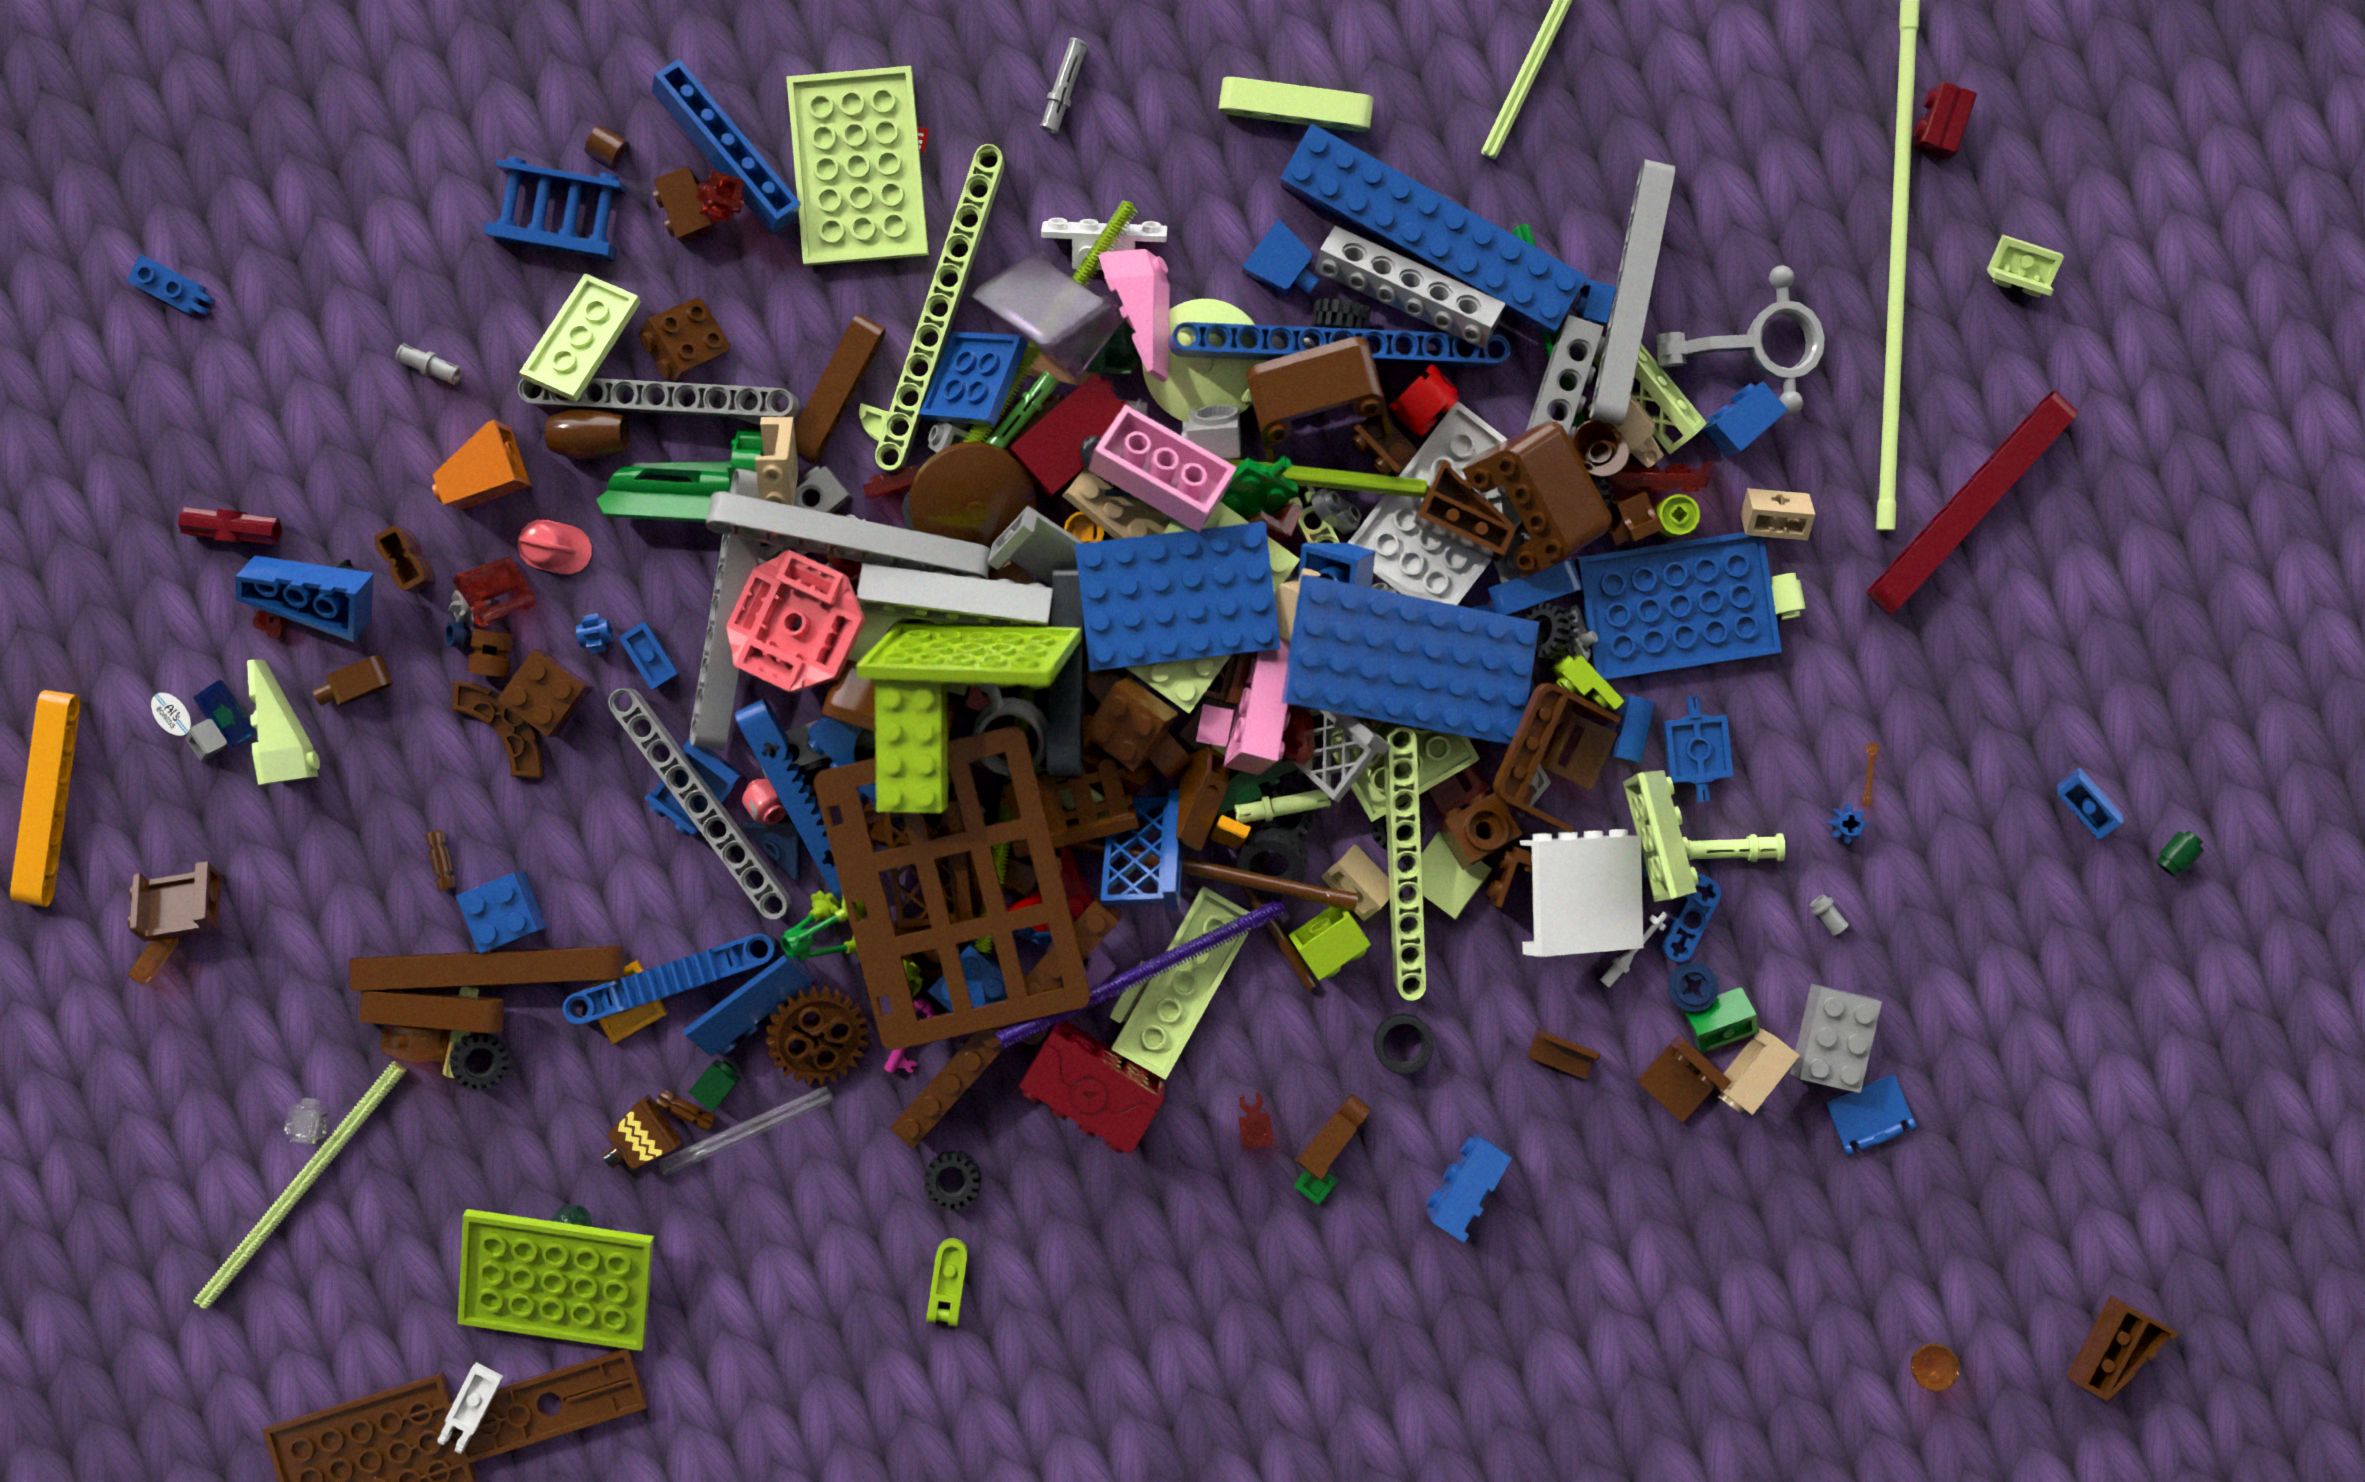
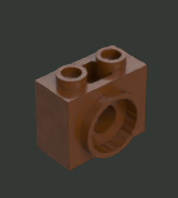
M1485 793L1474 797L1469 801L1470 806L1462 811L1459 807L1452 809L1443 815L1444 821L1437 827L1462 870L1510 845L1523 835L1508 809L1495 793L1488 797ZM1476 828H1481L1486 832L1487 840L1477 836Z

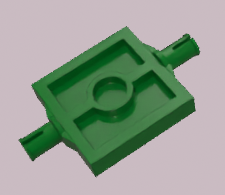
M1282 456L1273 466H1268L1246 458L1236 468L1230 486L1220 502L1239 516L1254 523L1266 521L1298 493V483L1283 475L1292 466L1291 461Z

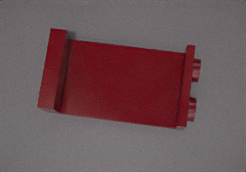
M1094 373L1009 448V452L1019 459L1032 479L1050 499L1060 491L1064 484L1085 467L1080 454V447L1084 439L1094 435L1103 438L1125 405L1133 409L1126 400L1120 401L1114 395L1115 388L1105 376L1099 378ZM1092 445V447H1091V453H1092V455H1093L1094 450H1095V448H1096L1097 446Z

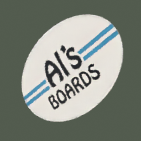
M168 693L156 694L152 698L151 709L159 725L173 735L182 736L187 734L191 727V720L185 706L176 697Z

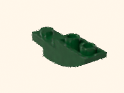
M1312 757V763L1317 762L1315 757ZM1281 758L1280 761L1278 760L1271 768H1268L1260 775L1239 771L1229 779V786L1213 823L1218 822L1221 815L1229 817V810L1234 809V805L1257 802V799L1263 797L1259 788L1260 784L1264 783L1265 787L1268 788L1283 782L1282 775L1293 771L1294 775L1298 776L1304 772L1289 758L1285 760Z

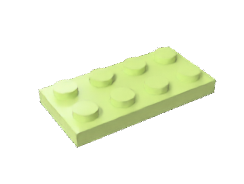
M584 273L519 373L522 378L577 402L640 305L639 297Z

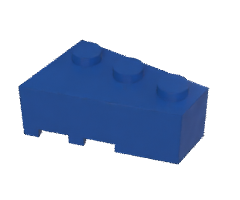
M1477 1132L1473 1138L1468 1137L1460 1149L1462 1154L1456 1164L1451 1163L1443 1175L1445 1182L1439 1190L1434 1189L1426 1201L1428 1206L1426 1211L1432 1223L1465 1243L1469 1236L1464 1230L1473 1216L1479 1218L1483 1211V1208L1480 1207L1488 1193L1494 1191L1512 1159L1508 1152Z

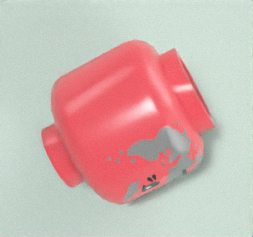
M756 779L748 784L743 794L742 803L754 821L759 824L768 825L781 821L787 814V811L769 779Z

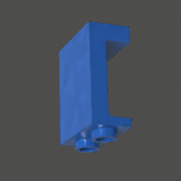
M689 738L682 747L684 754L723 805L745 775L710 748L691 746ZM681 769L675 775V781L679 786L685 787L689 781L687 772ZM663 780L659 782L651 793L646 795L645 799L651 803L648 807L660 817L664 818L667 815L674 820L675 824L673 826L679 832L686 836L701 834ZM697 795L694 799V807L698 811L704 812L707 809L708 802L704 796Z

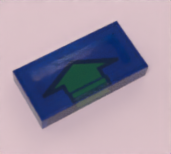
M223 680L216 681L193 697L206 718L214 721L226 739L227 744L225 746L227 749L234 748L257 732L255 727L251 726V721Z

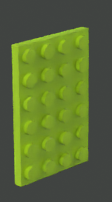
M896 623L856 665L857 678H869L871 682L899 679L902 683L906 684L928 680L937 685L957 681L964 682L968 686H976L986 682L996 683L999 687L1028 684L1031 688H1042L1051 683L1081 641V628Z
M467 1209L463 1214L458 1324L642 1351L646 1343L654 1236Z

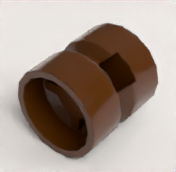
M473 629L470 646L475 651L469 655L467 672L508 678L511 660L506 656L512 652L514 634ZM486 645L497 646V654H485Z

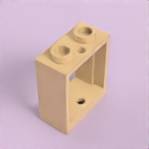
M1759 1028V1032L1754 1034L1723 1073L1731 1083L1724 1091L1720 1090L1721 1093L1718 1097L1737 1112L1741 1113L1743 1110H1746L1753 1115L1800 1055L1773 1034Z

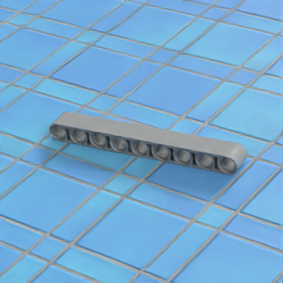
M1644 159L1639 171L1590 411V419L1622 426L1627 414L1675 175V166Z
M522 378L518 385V394L522 400L535 406L548 408L600 409L606 411L761 419V417L794 418L800 410L798 398L781 388L592 378L578 401L575 402L570 399L564 400L561 395L541 387L542 391L539 397L534 399L532 389L536 384ZM598 387H602L603 397L599 401L594 402L593 392ZM628 389H633V400L625 404L623 400L624 393ZM663 390L665 393L664 401L660 405H655L654 395L658 391ZM690 392H694L696 395L695 403L690 407H686L684 403L685 396ZM725 393L727 402L724 407L717 409L715 400L718 395ZM756 395L758 404L753 410L748 411L746 400L750 396ZM782 397H787L789 399L788 408L783 412H778L776 407L778 400Z
M737 468L733 474L730 493L759 499L756 472ZM723 534L690 728L691 746L724 749L726 746L739 668L734 666L733 652L729 643L726 625L752 570L757 567L761 542Z
M727 492L713 493L710 499L706 527L715 533L868 564L883 563L888 567L901 569L904 567H915L920 571L931 573L946 571L952 575L962 577L977 575L988 580L990 567L988 559L991 550L984 545Z
M634 689L615 690L608 700L611 712L760 913L768 919H778L785 915L791 907L789 894L642 695ZM624 694H628L632 698L633 704L628 711H624L619 705L620 697ZM643 719L648 720L651 724V732L646 737L642 736L638 731V724ZM661 744L666 745L670 750V757L665 762L661 761L656 753L657 748ZM680 769L687 772L689 776L688 784L685 787L679 786L675 781V775ZM697 795L704 796L708 802L707 809L704 812H700L694 807V799ZM716 820H720L726 825V833L723 837H718L713 833L712 826ZM734 845L742 847L745 851V858L742 862L732 859L731 849ZM752 871H758L763 875L764 883L761 887H755L751 884L749 876ZM771 896L781 899L783 907L780 912H774L769 908L768 900Z

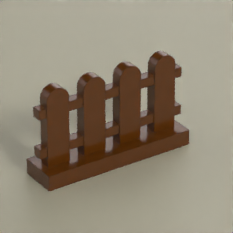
M1106 755L1098 760L1097 772L1086 774L1083 766L1081 779L1055 781V779H1048L1047 771H1041L1036 776L1054 848L1139 828L1131 794L1124 795L1120 776L1126 775L1124 765L1117 766L1116 760L1112 756ZM1010 779L1005 784L1006 794L1000 795L1002 806L1009 804L1012 818L1015 820L1022 817L1013 781ZM1101 781L1106 800L1094 803L1089 784ZM1070 789L1075 808L1063 810L1059 791ZM1027 838L1013 841L1016 858L1031 854Z

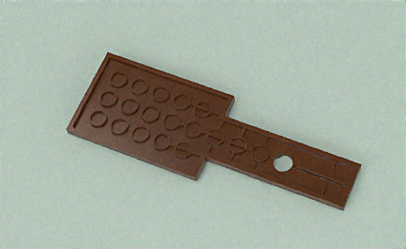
M623 1348L499 1386L477 1431L472 1435L462 1454L455 1452L456 1444L464 1432L457 1427H454L448 1442L444 1445L437 1442L446 1424L445 1419L454 1403L444 1371L268 1425L262 1429L278 1482H478L472 1462L646 1409L649 1404L632 1349ZM551 1392L559 1396L562 1402L559 1413L549 1415L547 1412L540 1410L539 1398L542 1394Z

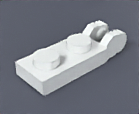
M476 1362L472 1366L445 1419L446 1424L437 1442L444 1445L450 1439L454 1427H457L464 1432L456 1444L455 1452L462 1454L472 1435L477 1431L504 1376Z

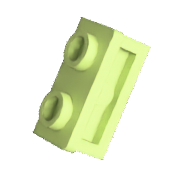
M2002 235L1987 271L1993 277V282L2000 286L2010 288L2014 284L2023 287L2022 291L2034 297H2040L2041 294L2051 296L2053 292L2051 284L2064 256L2062 253Z

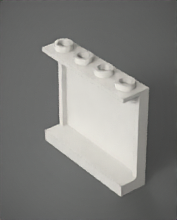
M1628 829L1609 830V836H1603V831H1584V837H1577V832H1559L1556 839H1552V834L1541 833L1532 834L1533 840H1520V845L1532 846L1534 941L1522 942L1523 955L1545 957L1644 948L1641 836L1628 835Z

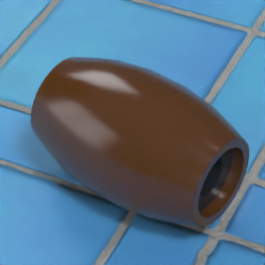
M568 410L548 417L545 425V440L549 451L565 457L576 459L606 458L628 449L629 425L625 416L606 410Z

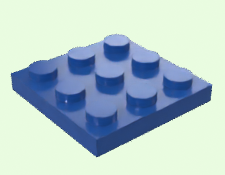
M952 331L919 415L925 420L995 426L1028 341L1022 335Z

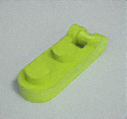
M948 1238L938 1247L926 1322L936 1323L937 1320L948 1322L949 1326L957 1327L968 1259V1249L960 1239ZM939 1301L951 1303L950 1310L939 1308Z

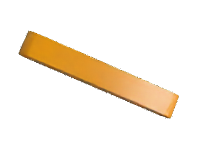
M44 690L40 693L37 700L10 889L11 900L15 903L47 907L52 902L54 896L81 707L80 698L76 694Z

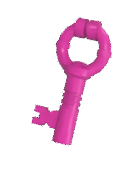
M921 997L913 1000L915 1008L926 1013L927 1018L935 1016L931 1002L925 1001ZM908 1047L892 1051L884 1069L894 1074L899 1067L905 1068L909 1073H913L914 1070L911 1067L912 1065L916 1067L917 1062L911 1059L907 1060L904 1056Z

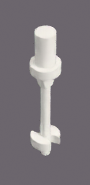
M1662 912L1658 918L1652 914L1648 919L1653 924L1643 934V944L1657 928L1664 931L1667 927L1662 923L1668 916L1665 912ZM1630 949L1629 952L1624 953L1619 958L1615 957L1612 960L1614 964L1600 980L1610 988L1623 972L1627 973L1630 970L1629 965L1633 955L1639 949Z

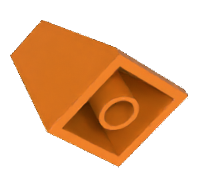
M496 420L487 422L433 474L435 484L432 485V489L436 499L442 502L443 505L464 510L531 487L532 485L512 427Z

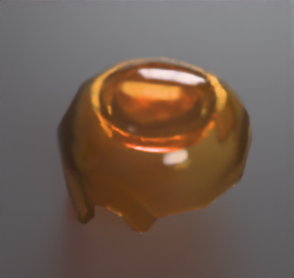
M1927 1343L1917 1348L1911 1359V1373L1913 1379L1922 1388L1932 1392L1944 1391L1951 1387L1958 1379L1960 1370L1959 1360L1949 1347L1939 1343Z

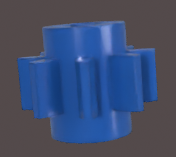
M599 613L584 616V620H581L582 624L576 625V636L579 646L581 648H590L591 654L605 652L606 647H608L607 643L614 640L610 621L608 619H600Z
M1845 804L1844 811L1842 812L1833 808L1834 817L1832 820L1826 821V824L1832 825L1834 830L1830 836L1837 838L1843 835V843H1850L1851 836L1862 839L1863 836L1860 832L1863 827L1869 826L1861 818L1864 811L1857 810L1852 813L1853 808L1850 804ZM1851 820L1852 827H1843V821Z

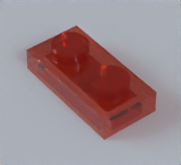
M912 465L899 469L900 474L888 477L887 473L872 476L869 478L870 483L863 484L865 495L871 500L910 489L920 469H918L917 465Z

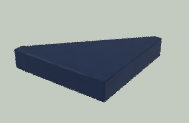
M755 821L741 822V827L759 843L793 880L800 879V834L793 822H778L773 825L759 824Z

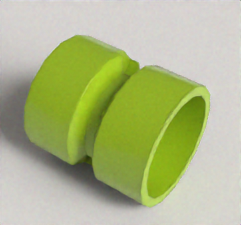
M1676 494L1661 500L1653 509L1663 526V529L1657 531V533L1666 538H1675L1689 533L1697 526L1700 518L1697 503L1691 497L1682 494Z

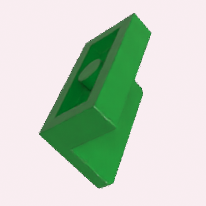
M1741 987L1717 995L1714 1003L1705 1010L1698 1012L1684 1010L1694 1030L1695 1042L1700 1053L1759 1032L1757 1014Z

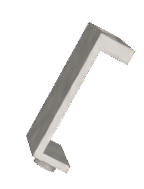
M1027 506L992 543L988 564L998 570L1010 559L1052 586L1054 566H1077L1075 544L1084 542Z

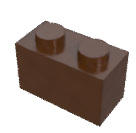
M689 166L653 179L657 188L653 190V195L659 208H665L668 218L664 220V223L671 238L676 236L684 244L717 231L697 177Z

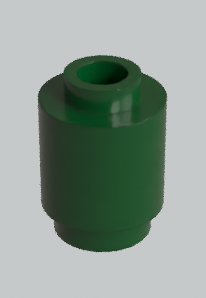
M2188 830L2185 834L2178 831L2158 853L2160 857L2156 860V863L2176 878L2180 873L2184 874L2204 852L2200 846L2203 841Z

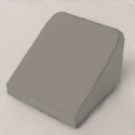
M207 719L191 727L185 739L202 763L210 760L227 744L226 739L212 719Z

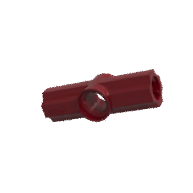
M183 507L178 519L181 534L212 537L217 541L244 544L245 541L278 545V541L282 536L280 519L260 515H247L246 512L226 509L212 511Z

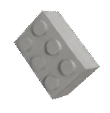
M1811 984L1795 1050L1800 1056L1793 1063L1790 1074L1800 1080L1861 1093L1882 1002L1871 997Z

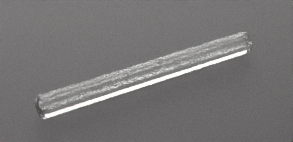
M823 1086L671 1154L659 1161L661 1171L664 1175H669L826 1105L833 1100L832 1093L827 1086Z

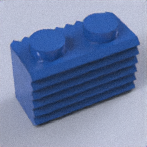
M2081 768L2076 769L2057 784V796L2061 797V801H2065L2066 806H2070V811H2074V815H2077L2078 819L2082 820L2083 825H2087V829L2091 830V834H2095L2096 839H2102L2123 822L2122 813Z

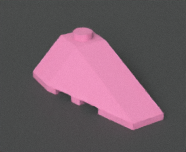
M1146 249L1104 252L1098 255L1110 291L1114 292L1117 290L1124 305L1119 308L1122 317L1126 318L1129 325L1136 331L1132 335V339L1147 372L1162 382L1167 381L1169 374L1170 286L1166 276L1168 273L1166 263L1160 256L1156 257Z

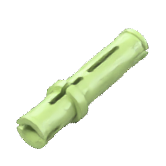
M1322 789L1272 799H1269L1268 796L1261 797V801L1234 805V809L1237 812L1235 814L1237 822L1246 823L1262 819L1268 822L1273 821V817L1331 807V802L1328 800L1330 796Z

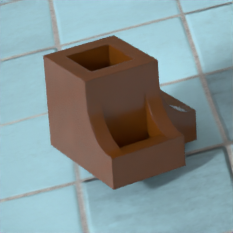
M1637 488L1610 501L1613 519L1605 535L1607 541L1612 544L1618 545L1629 539L1637 541L1663 529L1660 518L1654 512L1645 491Z

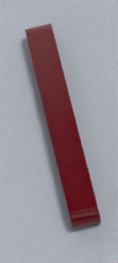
M2056 390L2049 393L1867 590L1866 594L1888 615L1898 610L2078 414V410Z

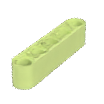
M1224 77L1222 79L1218 110L1221 113L1233 116L1309 126L1312 123L1324 128L1367 132L1370 130L1374 98L1361 93L1240 77Z

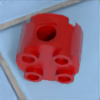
M1431 364L1388 408L1413 434L1418 433L1422 437L1438 420L1435 415L1439 411L1445 414L1456 404L1460 398L1456 394L1459 390Z

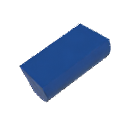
M1623 696L1624 702L1621 704L1619 713L1621 720L1616 726L1610 756L1642 763L1655 702L1635 696Z

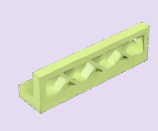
M1641 344L1634 375L1641 383L1640 393L1631 391V394L1637 401L1640 399L1639 404L1646 412V400L1655 401L1659 405L1660 417L1649 414L1656 423L1653 435L1666 451L1671 454L1707 425V422L1665 371L1658 367V363ZM1603 349L1601 350V353L1599 355H1595L1593 358V362L1596 364L1598 368L1600 366ZM1666 424L1676 426L1683 434L1675 443L1665 433Z

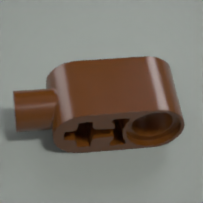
M382 654L326 675L328 683L314 688L313 694L321 706L332 701H336L337 705L340 706L383 690L394 683Z

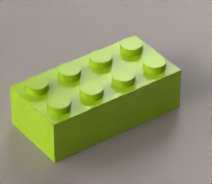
M899 679L875 682L877 812H943L948 808L947 684L937 685L928 680L906 684L902 683Z

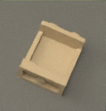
M761 417L760 426L764 456H757L755 458L759 499L794 506L799 468L793 417Z

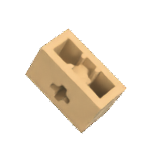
M1747 488L1740 515L1746 535L1808 541L1815 518V511L1810 495L1807 493Z

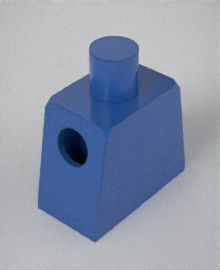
M1277 219L1242 266L1243 274L1284 295H1287L1294 284L1310 294L1320 281V278L1306 269L1313 259V254L1280 219Z

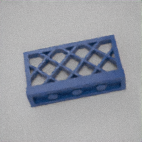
M1179 789L1169 790V796L1132 799L1137 820L1141 818L1148 825L1138 833L1133 829L1125 831L1132 838L1122 846H1119L1114 841V838L1121 832L1106 836L1100 900L1102 906L1165 904L1167 910H1179L1183 843L1176 839ZM1164 807L1163 813L1154 820L1146 814L1151 808ZM1155 829L1162 837L1151 845L1144 837ZM1139 843L1146 850L1134 858L1127 851ZM1154 855L1160 860V863L1152 870H1148L1142 863ZM1122 856L1130 863L1118 872L1112 867V863ZM1137 868L1144 876L1132 884L1125 877ZM1152 881L1158 886V893L1144 894L1140 889ZM1118 882H1121L1128 888L1121 895H1109L1110 889Z

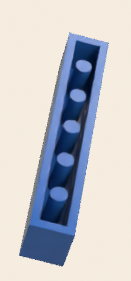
M680 58L655 73L652 86L653 95L768 232L773 236L795 221L801 205L799 200Z

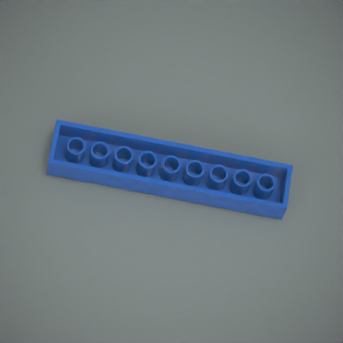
M1312 123L1280 178L1282 188L1370 237L1381 241V243L1406 255L1415 262L1506 303L1503 309L1505 312L1550 337H1553L1587 275Z

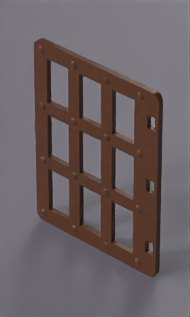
M1008 726L947 741L948 765L966 830L964 832L930 839L923 812H902L910 844L875 852L858 786L876 782V758L823 770L814 779L819 806L882 1044L890 1050L1085 1007L1090 1000L1091 992L1060 872L1063 871L1061 861L1056 856L1027 737L1024 730L1018 726ZM1005 752L1022 818L986 826L969 760ZM839 805L843 823L834 826L829 806ZM1027 838L1043 903L1007 911L991 846ZM971 851L987 916L952 924L936 858ZM916 864L932 928L897 936L880 871ZM864 901L868 918L859 921L854 902ZM1048 923L1064 987L1029 995L1013 930ZM992 935L1009 1000L973 1007L957 943ZM937 948L953 1012L918 1020L902 956ZM889 995L893 1012L883 1015L879 997Z

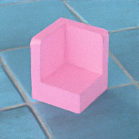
M1203 704L1196 741L1223 747L1227 746L1234 710Z

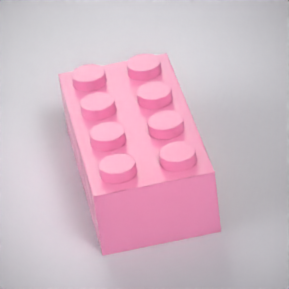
M1125 405L1095 448L1089 471L1200 533L1228 490L1237 467Z
M1279 637L1281 649L1253 652L1240 703L1234 706L1223 767L1260 775L1268 768H1271L1278 760H1281L1285 748V743L1281 741L1283 730L1287 729L1290 720V712H1287L1288 704L1281 703L1290 641Z

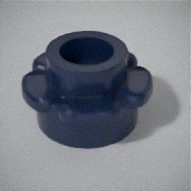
M462 620L458 623L449 622L445 629L446 645L448 647H455L458 651L462 650L465 645L470 643V627L465 626Z

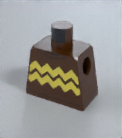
M648 1094L638 1101L608 1132L607 1136L613 1143V1146L604 1151L602 1157L611 1168L616 1167L625 1160L630 1168L635 1169L675 1149L683 1140Z

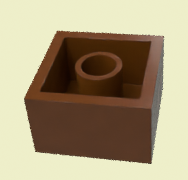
M534 649L497 700L545 736L557 737L593 689V686L544 650Z
M1128 676L1113 685L1083 735L1134 772L1148 762L1179 713Z

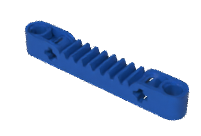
M763 698L735 712L736 720L835 898L840 902L843 900V894L833 856H826L827 851H831L820 806L815 807L817 796H809L812 787L810 785H803L805 781L804 774L797 775L799 764H791L794 755L793 753H786L789 746L788 736L772 707ZM767 742H770L771 745L778 744L777 751L775 752L772 748L766 749Z
M753 934L701 953H696L631 976L574 993L564 1001L562 1007L563 1015L566 1020L573 1024L591 1023L769 964L778 955V943L771 935ZM760 940L764 941L768 946V953L763 958H758L754 953V945ZM579 1000H584L588 1005V1012L584 1017L576 1013L575 1007Z

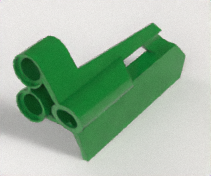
M741 428L737 430L736 438L731 442V461L634 463L631 467H623L612 475L608 482L607 491L597 499V504L604 517L706 522L712 494L716 492L730 493L735 470L738 468L756 472L755 458L757 456H764L761 430ZM643 474L688 476L693 483L638 480V478Z

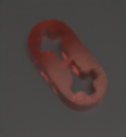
M1290 705L1287 707V712H1290L1289 724L1282 733V742L1285 743L1284 755L1297 764H1305L1310 761L1315 752L1312 715L1303 707Z

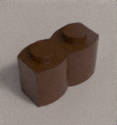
M393 525L374 536L377 551L385 561L390 563L391 576L399 588L407 592L418 593L436 583L435 572L431 564L421 556L419 542L410 530Z

